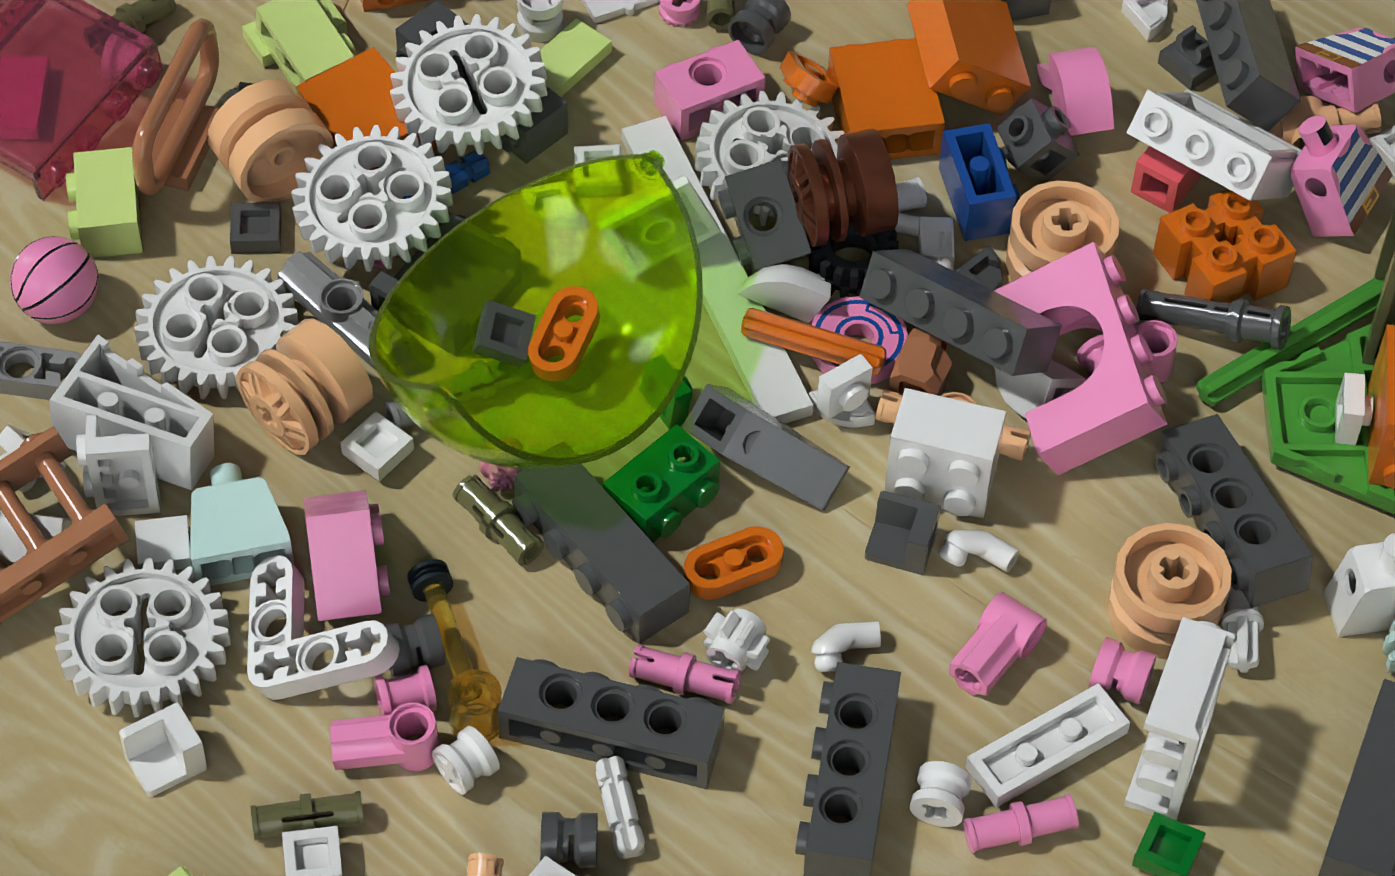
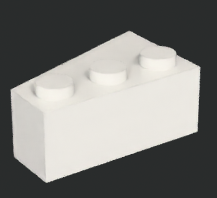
M100 335L95 337L49 400L51 427L54 426L67 447L77 451L76 436L85 434L86 415L97 414L101 437L116 436L122 433H149L157 479L192 490L215 457L213 413L168 382L161 385L144 373V366L133 358L128 361L124 360L110 350L109 342Z

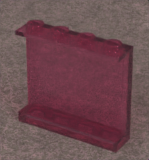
M0 0V163L32 180L38 198L44 201L55 188L61 187L66 182V173H71L74 169L73 153L94 151L104 134L116 121L122 120L128 114L131 105L145 89L151 88L158 81L164 68L156 41L83 0Z

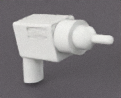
M899 213L895 231L918 237L919 254L954 271L953 218L916 217Z

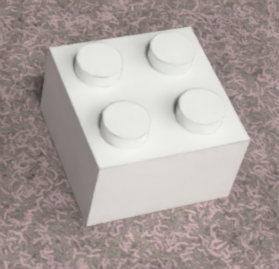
M905 388L890 437L884 491L940 505V509L947 510L949 513L957 516L969 515L984 519L997 471L1006 411Z

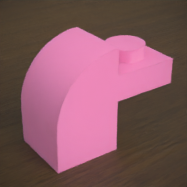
M1096 47L1048 53L1049 63L1037 64L1038 81L1043 86L1052 90L1053 106L1059 108L1071 124V128L1068 130L1070 136L1115 129L1110 82L1104 61Z

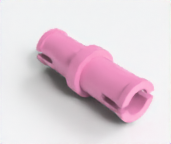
M641 644L636 646L634 655H637L638 659L631 658L629 667L630 678H639L673 687V692L682 696L692 692L722 700L728 704L734 703L736 694L733 693V690H739L741 671L697 661L696 655L687 652L683 653L682 656H677L650 649Z
M1067 794L1064 797L1024 806L1022 801L1011 803L1009 810L971 819L965 818L963 827L970 852L977 853L979 850L1018 842L1020 846L1032 843V838L1068 829H1078L1079 821L1073 798L1070 794Z

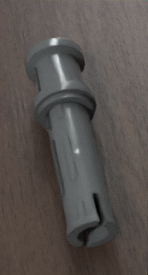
M1143 288L1139 294L1136 306L1140 320H1158L1171 325L1216 331L1226 334L1228 339L1236 343H1241L1244 339L1271 343V347L1277 350H1282L1285 347L1291 327V309L1289 306L1280 305L1277 309L1250 305L1249 300L1243 298L1233 300L1232 303H1225L1177 294H1167Z

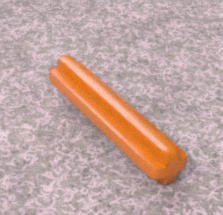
M748 308L742 320L741 333L746 337L839 365L862 354L873 367L872 375H879L886 361V349L883 346L759 309Z

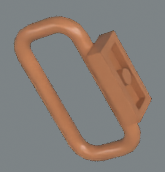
M200 18L194 21L188 28L136 131L132 149V163L138 189L145 195H156L162 190L164 185L189 191L210 149L208 145V129L220 108L205 104L216 82L219 68V48L215 27L207 19ZM200 51L198 75L186 100L176 98L156 138L192 63Z

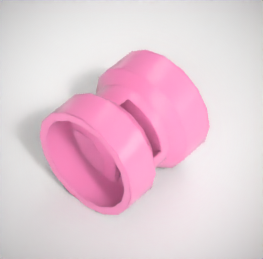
M1106 637L1097 656L1090 677L1089 687L1099 683L1105 692L1114 688L1122 694L1124 700L1140 705L1149 684L1157 655L1143 649L1137 652L1125 651L1122 642Z

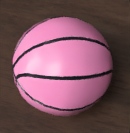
M52 236L31 242L19 253L12 265L9 282L15 302L26 315L36 321L54 325L74 320L87 311L97 295L99 273L94 259L83 246L65 237Z

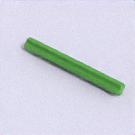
M1373 278L1291 326L1287 343L1282 350L1273 349L1271 343L1264 342L1202 378L1196 384L1199 399L1202 403L1215 406L1261 379L1265 368L1282 361L1295 359L1301 353L1312 349L1373 313L1377 308L1383 281Z

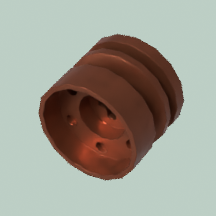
M871 128L841 135L837 145V159L831 146L824 139L815 140L812 145V151L808 144L805 143L791 145L788 151V181L796 203L795 208L798 221L803 224L810 246L826 245L829 235L836 242L845 241L848 235L849 218L857 233L861 236L891 231L896 228L899 205L895 175L889 153L877 130Z

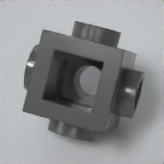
M1031 98L1024 105L1016 108L1012 115L996 127L1005 145L1002 149L1008 162L1017 171L1041 183H1047L1080 156L1068 132L1071 124L1066 115L1056 106L1049 108Z

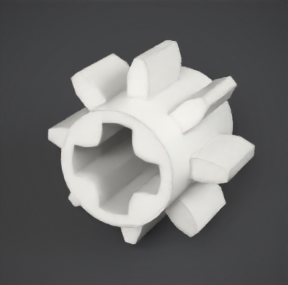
M737 608L733 611L731 610L727 617L716 612L703 631L707 636L703 645L708 648L706 651L708 660L715 666L743 672L745 667L748 666L757 671L769 653L766 646L770 638L765 635L767 629L764 622L757 615L745 609Z

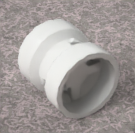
M516 0L519 10L517 26L521 35L528 33L532 42L542 43L551 41L562 31L564 27L563 0Z

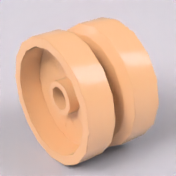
M282 79L263 80L243 88L230 97L217 111L208 129V145L224 168L229 171V174L245 197L255 203L282 202L292 198V190L298 188L295 177L296 173H308L304 159L310 157L320 160L321 157L318 149L320 143L331 149L334 148L332 135L317 114L312 111L297 87Z
M1056 180L1038 184L1022 194L1013 208L1006 251L1005 269L1011 282L1092 242L1100 248L1106 257L1114 255L1119 236V217L1113 204L1098 190L1079 182Z
M1166 522L1146 526L1128 537L1117 554L1114 577L1111 581L1108 596L1107 614L1114 632L1130 648L1136 651L1143 649L1156 654L1157 658L1168 659L1182 617L1195 621L1211 622L1220 627L1224 606L1227 603L1231 588L1232 568L1225 551L1209 535L1189 525Z

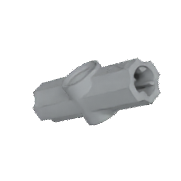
M298 251L286 259L284 267L278 273V280L282 279L284 281L285 291L292 293L294 299L312 315L340 335L350 348L374 370H385L388 372L400 363L402 356L409 348L408 337L364 300L363 289L357 282L351 279L339 278L310 251L307 253Z

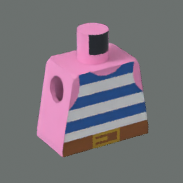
M1355 28L1295 46L1298 88L1305 93L1354 113L1395 93V37L1391 38L1368 28Z
M1313 116L1299 126V133L1305 146L1291 166V179L1313 237L1355 236L1391 179L1392 173L1361 127L1355 124L1329 126L1324 116Z

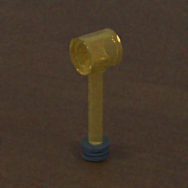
M439 559L420 562L411 568L407 579L414 598L421 602H427L430 613L435 615L444 652L454 677L447 690L451 731L457 737L458 733L468 725L473 726L489 742L499 734L498 708L502 700L501 685L492 674L483 670H473L447 594L453 588V580L447 564ZM472 705H481V706H484V707L478 708V709H470V708H467V707L472 706Z

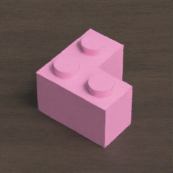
M366 490L304 497L318 621L382 613L380 597L390 596L387 565L376 566L374 546L384 545L379 504H368Z

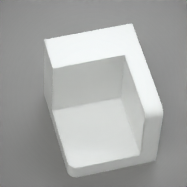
M178 702L119 731L125 759L148 797H153L208 770L202 741Z

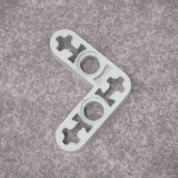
M281 555L270 556L262 560L255 567L250 579L247 674L250 682L265 697L272 700L284 699L376 676L386 672L394 665L399 655V643L382 623L375 620L364 621L303 637L305 587L303 575L288 558ZM276 586V594L270 587ZM279 617L287 618L286 625L280 633L272 637H266V630L272 621ZM326 650H334V656L330 664L321 670L313 671V662L316 657Z

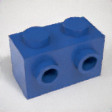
M990 123L943 131L939 170L964 241L1010 234L1013 208L1020 199L1017 186L1011 182L1007 171L1005 153L1001 147H998Z

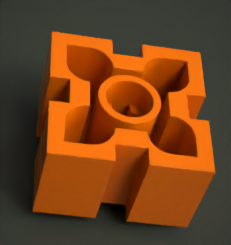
M1226 189L1211 195L1208 207L1205 210L1197 208L1192 203L1161 216L1153 254L1173 281L1185 277L1187 280L1185 296L1215 302L1232 303L1233 300H1238L1241 298V295L1249 293L1253 300L1256 301L1286 288L1297 250L1275 223L1270 226L1262 225L1264 209L1257 200L1250 201L1230 189Z

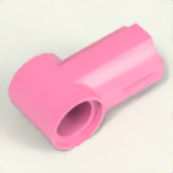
M998 593L982 614L977 631L950 662L948 673L954 677L958 687L972 696L976 694L987 696L1017 657L1025 659L1033 651L1046 629L1047 619L1006 593Z
M410 702L402 704L394 709L391 715L331 721L330 742L335 770L399 764L400 767L408 771H422L435 764L432 751L441 745L434 713L421 703ZM415 733L424 735L417 740H405L406 737Z

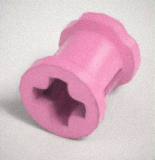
M427 665L418 666L416 673L389 679H385L383 675L373 677L375 695L381 716L391 715L394 709L410 702L421 703L432 712H437L436 694Z

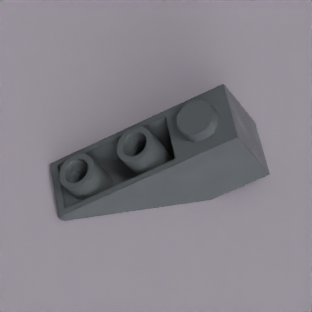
M706 384L681 427L723 456L821 510L826 509L850 466L728 387Z

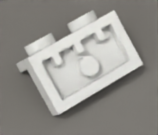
M97 414L86 415L85 434L76 436L78 465L85 466L83 467L85 497H94L96 509L106 503L114 516L161 513V496L149 433H122L116 436L101 437Z

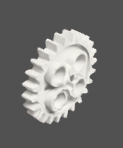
M475 14L471 25H464L463 20L458 15L455 16L454 27L449 29L441 21L436 22L438 33L433 36L421 30L419 32L422 42L420 46L409 42L405 44L408 57H396L395 59L398 72L391 73L390 75L393 85L390 94L399 122L405 123L408 135L413 132L419 134L421 145L436 140L438 152L443 153L450 144H454L458 156L464 154L467 145H474L478 155H481L484 151L485 142L491 141L497 149H501V136L504 134L515 140L519 139L517 125L532 127L531 112H542L543 110L541 97L547 96L548 93L545 82L547 79L545 64L542 62L539 47H532L530 35L527 33L518 37L517 28L514 23L501 30L499 17H494L485 26L482 25L480 15ZM453 55L460 57L473 90L478 92L480 104L486 114H480L474 105L466 81L460 78L458 66L452 58Z
M760 91L758 101L753 102L743 93L740 97L739 106L729 100H725L722 112L712 110L709 123H702L694 153L697 155L695 170L702 172L700 178L701 186H712L710 199L717 200L719 199L717 192L725 189L723 185L725 176L781 159L788 178V151L791 145L805 143L808 144L812 151L814 141L824 139L831 146L837 159L838 140L841 135L845 134L844 131H832L835 121L833 117L822 120L818 119L820 106L818 105L806 111L802 109L803 102L799 99H796L793 104L786 103L784 92H780L777 95L776 101H769L766 93ZM756 206L749 211L748 218H750L753 213L759 214L761 226H766L770 216L775 217L773 211L766 206Z
M374 125L370 136L364 137L358 127H354L352 140L346 141L343 136L337 133L335 134L336 147L333 149L321 143L318 145L320 160L310 157L304 159L308 173L301 172L295 175L298 188L291 192L295 205L292 209L303 240H310L314 253L325 250L329 263H333L343 255L346 269L350 270L357 260H363L366 272H371L375 260L380 259L387 270L391 269L392 257L399 255L405 262L409 263L411 262L409 249L415 247L420 251L426 252L428 248L425 236L440 238L439 223H446L450 220L447 207L453 205V198L450 189L452 185L449 172L445 170L442 156L434 157L431 143H426L419 147L417 134L414 132L404 140H401L398 127H394L388 136H382L379 125ZM374 167H380V168L375 169V170H369V169L374 168ZM410 195L413 196V197L408 198V199H401V198H403L404 196H410ZM344 196L340 199L332 200L335 197ZM370 225H377L370 229H363Z
M208 256L206 267L199 269L196 263L189 260L187 265L188 273L182 274L178 270L171 268L169 269L170 283L157 279L153 282L156 295L143 294L144 309L136 310L135 314L138 325L134 327L141 360H147L151 375L161 372L163 384L165 382L173 384L178 380L179 389L184 394L189 392L193 386L199 388L201 399L206 398L211 388H217L220 397L226 399L229 387L236 386L238 389L236 375L239 369L249 361H255L264 350L274 349L277 351L276 344L280 337L299 324L297 309H295L293 294L285 292V284L282 279L272 282L271 270L269 268H265L255 274L252 260H248L241 268H236L233 256H229L223 266H217L213 256Z
M147 557L143 568L135 570L130 559H125L122 573L116 574L108 565L103 567L105 580L101 583L94 578L86 577L87 594L71 591L70 598L73 608H61L59 611L62 625L55 627L54 630L58 643L55 649L58 661L62 663L61 667L65 680L73 681L75 693L78 696L89 692L91 704L95 708L107 699H109L113 715H117L125 704L131 705L134 717H139L143 706L151 704L156 713L163 709V701L169 699L173 704L178 702L182 708L183 700L181 693L188 691L192 695L200 697L202 692L199 679L215 682L217 677L214 665L226 664L224 647L231 645L227 610L223 609L221 594L219 592L211 593L210 582L207 577L195 582L193 568L190 566L177 575L174 562L171 559L164 564L161 570L154 568L152 557ZM149 598L146 613L149 628H146L144 632V672L141 675H136L139 666L137 645L142 640V601ZM126 611L122 615L112 616L115 612ZM169 612H180L174 616H164ZM115 656H120V657H122V658H120V659H118V660H116V661H111V662L105 661V660L109 659L110 657H115ZM165 657H176L168 662L159 661Z

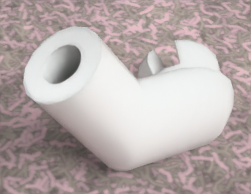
M953 530L944 537L947 541L939 551L942 559L958 567L965 564L970 553L981 557L1006 573L1013 568L1020 555V550L984 530Z
M879 622L841 623L832 626L813 642L811 653L815 654V668L820 672L836 671L837 662L843 663L841 652L849 649L880 648L881 634Z

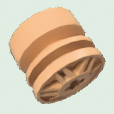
M314 318L302 320L280 337L276 344L277 351L274 349L262 351L255 361H249L239 369L236 375L239 392L255 420L279 445L296 455H306L315 448L319 440H325L334 430L333 422L336 424L346 423L369 405L373 399L371 381L355 352L334 330Z

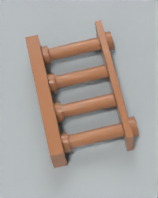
M54 426L43 433L29 436L17 450L0 460V509L27 549L25 556L7 568H0V624L129 540L106 503L96 510H90L59 464L70 457L72 453ZM41 475L73 521L71 526L51 539H45L15 493Z

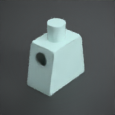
M223 463L215 466L210 471L212 486L196 488L191 493L190 556L195 582L207 577L210 586L250 579L255 567L262 560L275 555L288 558L294 565L290 535L266 480L261 477L242 480L240 467L233 463Z

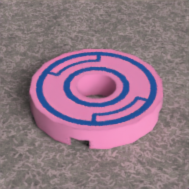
M859 296L841 298L825 305L812 322V326L849 337H866L871 343L883 346L886 349V361L879 375H872L871 385L890 378L896 359L908 337L906 323L903 319ZM811 356L823 373L839 366V364Z

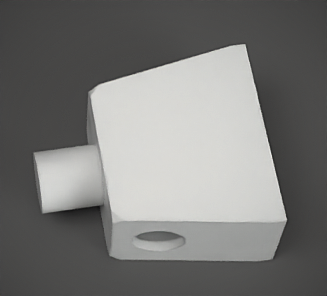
M1395 533L1388 535L1384 542L1358 545L1349 549L1325 588L1323 594L1338 638L1390 630L1391 624L1395 620Z

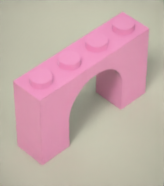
M1094 242L994 290L1061 324L1059 336L1082 328L1103 331V353L1092 375L1076 389L1025 413L1037 455L1057 475H1061L1167 425L1161 407L1162 404L1167 402L1166 394L1158 378L1154 374H1150L1147 364L1153 362L1152 353L1143 336L1136 333L1134 323L1140 320L1138 312L1127 294L1123 295L1120 284L1126 282L1124 271L1114 255L1106 257Z

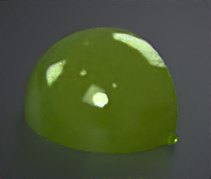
M651 150L648 153L598 158L537 178L496 199L462 221L432 245L405 272L387 295L376 315L369 336L368 350L370 360L388 393L417 426L446 447L475 460L499 467L543 470L574 466L598 460L615 453L634 441L656 421L673 399L691 362L698 338L703 300L702 268L695 231L677 189L663 169L665 164L663 156L659 152ZM571 286L583 287L591 291L597 299L600 312L599 325L578 369L567 379L547 381L540 378L532 370L528 354L526 361L521 367H517L472 352L482 307L488 300L536 315L532 339L550 299L559 290ZM573 315L568 318V321H579L582 319V316ZM553 356L548 362H558L563 357Z

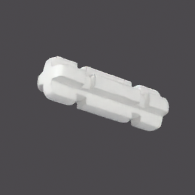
M613 756L602 758L596 762V777L599 788L602 790L601 797L609 829L613 834L614 839L612 841L615 853L620 859L639 857L645 851V840L642 829L638 824L639 817L630 782L627 781L626 776L628 774L625 762L621 757Z

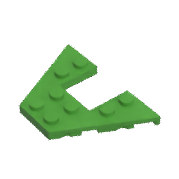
M1371 324L1348 333L1344 341L1320 350L1319 346L1301 353L1296 360L1282 361L1265 368L1261 384L1271 463L1395 514V489L1383 485L1368 484V426L1361 427L1356 445L1335 443L1336 400L1344 373L1365 374V395H1368L1366 382L1370 381L1374 365L1363 364L1362 359Z

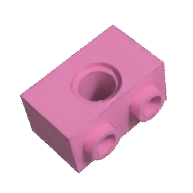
M736 40L723 46L713 47L705 53L679 63H671L665 68L656 71L654 79V104L661 114L667 117L674 133L681 142L699 135L702 123H709L710 112L712 110L722 112L725 100H729L739 106L741 94L745 93L753 102L758 101L760 91L765 92L766 78L741 42Z

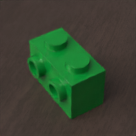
M676 424L604 481L603 488L654 543L660 537L667 538L672 535L680 526L684 517L697 507H706L716 497L720 488V460Z

